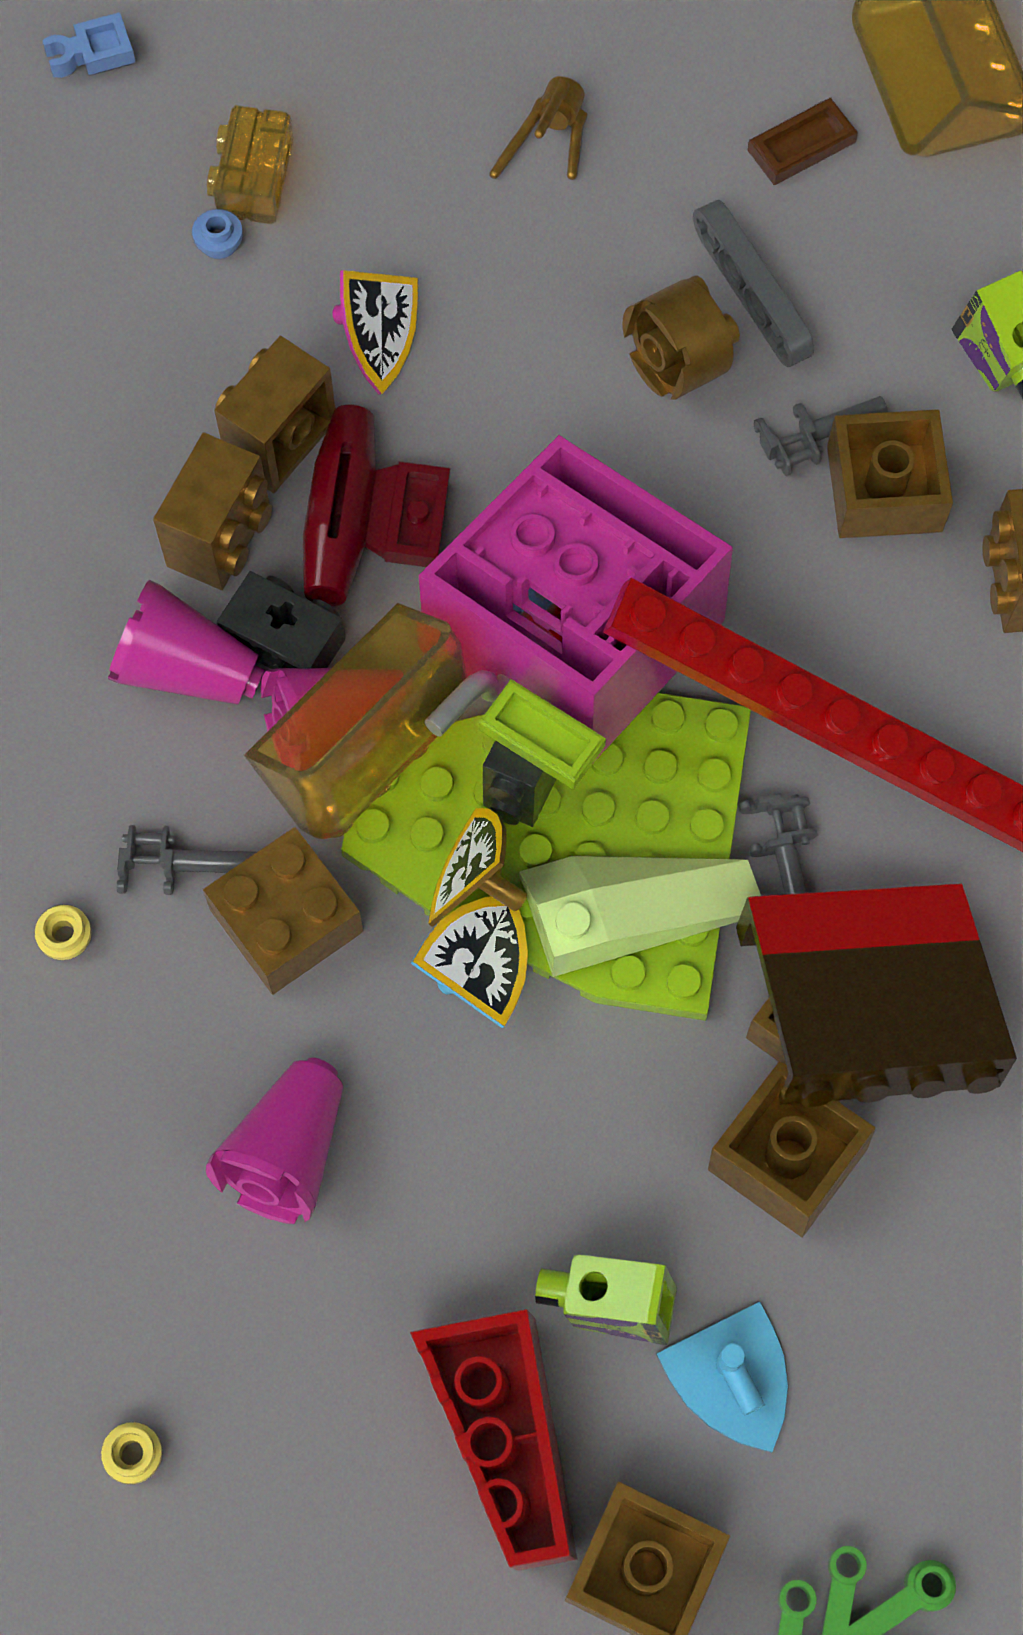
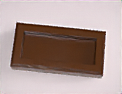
M830 97L750 139L747 151L775 186L856 143L858 132Z

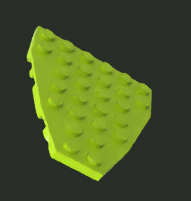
M657 693L590 766L574 790L556 779L533 827L521 822L518 825L504 823L506 827V853L501 876L524 891L519 876L520 871L571 856L730 859L751 710L740 705ZM484 715L456 721L440 737L428 729L361 748L341 847L342 857L361 870H367L376 875L380 883L394 893H402L422 907L427 916H430L436 884L459 834L476 808H487L483 806V764L495 740L479 730V721ZM477 888L451 912L464 904L484 897H490V895ZM526 897L524 904L519 910L525 925L528 949L527 965L533 967V972L549 979L550 976H553ZM720 927L554 976L553 978L579 990L580 996L597 1004L706 1021Z

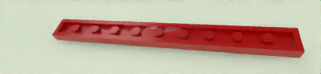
M631 577L623 583L603 633L1023 852L1022 784Z

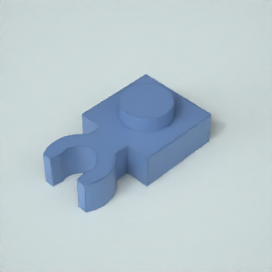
M120 12L74 24L73 27L76 35L74 37L68 38L63 35H52L42 40L47 57L63 55L49 60L51 71L55 78L66 77L73 73L77 66L84 64L88 75L135 63L133 49Z

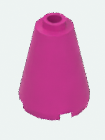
M148 580L137 600L138 603L142 604L141 608L135 611L132 618L129 617L109 669L111 673L108 676V680L118 684L239 705L243 695L253 699L265 669L256 666L259 655L162 585Z
M308 1058L307 1061H294L211 1155L206 1164V1175L212 1184L222 1193L228 1184L241 1193L237 1201L238 1205L267 1219L285 1224H295L299 1215H302L305 1222L310 1220L316 1208L343 1092V1084L337 1077V1070L328 1062L318 1058Z

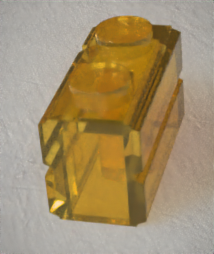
M235 105L231 109L228 125H219L216 150L217 154L221 155L219 166H210L207 177V194L214 197L216 209L227 210L233 213L239 220L248 218L251 222L265 224L276 222L294 140L291 116L287 112L267 109L260 112L257 108Z

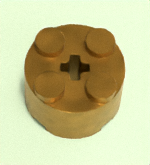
M697 275L688 279H682L630 305L625 310L622 320L624 338L632 335L637 349L629 353L637 372L654 393L661 397L670 393L672 394L671 400L678 399L727 373L733 363V344L740 339L739 329L735 320L727 313L722 314L717 303L711 297L707 284Z

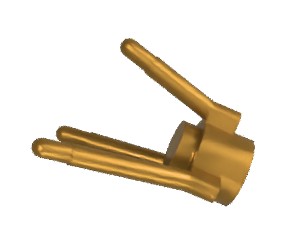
M562 76L554 77L549 81L543 97L536 99L531 113L491 169V178L499 177L538 121L539 123L534 135L539 139L544 136L548 128L564 130L568 125L571 127L567 177L570 180L576 178L582 128L587 118V113L581 109L585 93L579 83L571 78Z

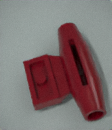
M346 404L338 406L334 410L314 463L303 530L304 595L311 602L313 599H319L331 606H338L346 601L364 548L385 559V562L427 567L439 555L450 468L399 461L396 465L376 470L374 415L362 406Z

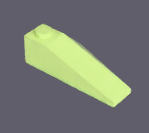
M571 856L519 872L553 977L739 921L747 897L761 896L749 861L739 859Z

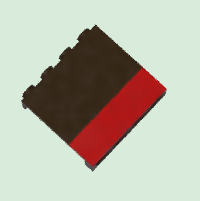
M962 883L747 897L736 930L740 946L756 945L782 1045L789 1075L778 1096L780 1105L801 1103L805 1107H818L833 1100L857 1099L859 1102L871 1103L882 1100L887 1096L912 1094L916 1098H929L945 1091L968 1090V1092L973 1094H981L1001 1086L1017 1057Z

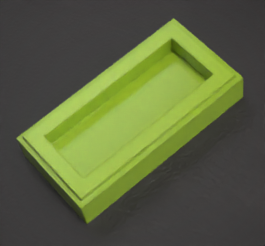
M510 679L479 721V730L573 790L606 744L605 737Z

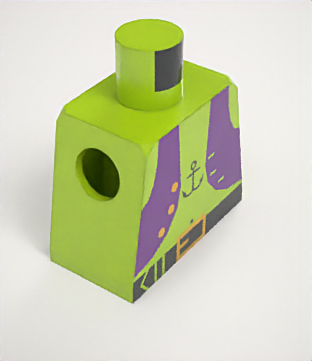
M1020 270L976 290L951 330L990 390L998 392L1014 384L1023 399V272Z
M578 1254L573 1256L570 1272L541 1268L536 1284L535 1301L537 1304L564 1308L563 1314L572 1326L578 1329L668 1345L677 1287L665 1265ZM607 1290L601 1299L591 1301L596 1292Z

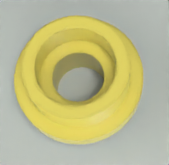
M58 905L48 909L40 916L35 927V939L39 948L45 955L56 960H69L80 955L89 945L92 935L91 925L87 916L80 909L71 905ZM66 926L74 929L73 935L69 940L64 942L55 940V934L58 929Z
M137 1422L124 1423L114 1428L104 1440L101 1451L102 1463L106 1472L118 1482L138 1484L149 1479L157 1471L162 1459V1445L156 1433L148 1426ZM131 1443H139L143 1448L141 1460L134 1465L125 1464L122 1458L124 1448Z

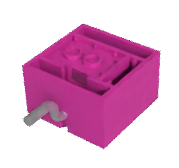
M558 435L419 574L424 648L467 677L425 720L426 727L436 736H442L478 697L481 696L483 700L494 702L510 679L605 737L606 744L598 755L599 757L677 673L676 670L603 633L623 583L632 577L721 625L725 621L733 547ZM530 588L551 601L552 604L544 610L529 599L528 590ZM513 604H515L524 611L520 613L516 612L515 610H513Z

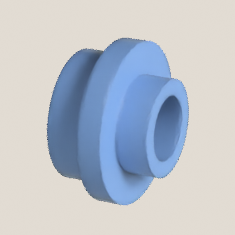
M213 209L204 212L195 220L192 227V236L196 247L205 255L215 259H222L236 251L242 241L243 231L239 219L233 213L227 210ZM216 229H224L220 233H211V231Z

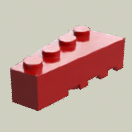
M525 1309L410 1332L429 1373L437 1398L442 1404L463 1460L466 1461L478 1489V1495L508 1566L520 1571L578 1560L536 1319Z

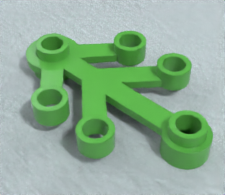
M853 1546L840 1547L828 1559L831 1583L822 1635H883L919 1609L925 1612L941 1610L948 1606L955 1596L956 1581L954 1575L946 1565L939 1561L925 1560L917 1563L907 1572L904 1579V1589L849 1626L856 1582L860 1581L865 1575L867 1563L865 1556L859 1549ZM841 1554H849L856 1559L858 1569L853 1577H844L838 1572L836 1562ZM927 1573L937 1575L942 1582V1591L937 1597L928 1596L922 1589V1579ZM792 1580L780 1589L778 1605L781 1610V1617L777 1635H802L804 1617L813 1612L817 1602L816 1593L809 1583L802 1580ZM793 1587L802 1589L808 1597V1604L801 1612L793 1611L786 1602L787 1592Z

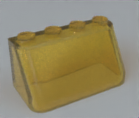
M994 0L855 1L852 10L853 27L899 145L905 153L920 157H931L1023 134V70Z
M397 603L244 754V757L300 830L317 839L337 838L344 835L353 826L354 821L377 798L389 790L392 782L414 760L420 758L427 751L429 745L438 736L426 727L425 720L467 678L459 638L446 621Z

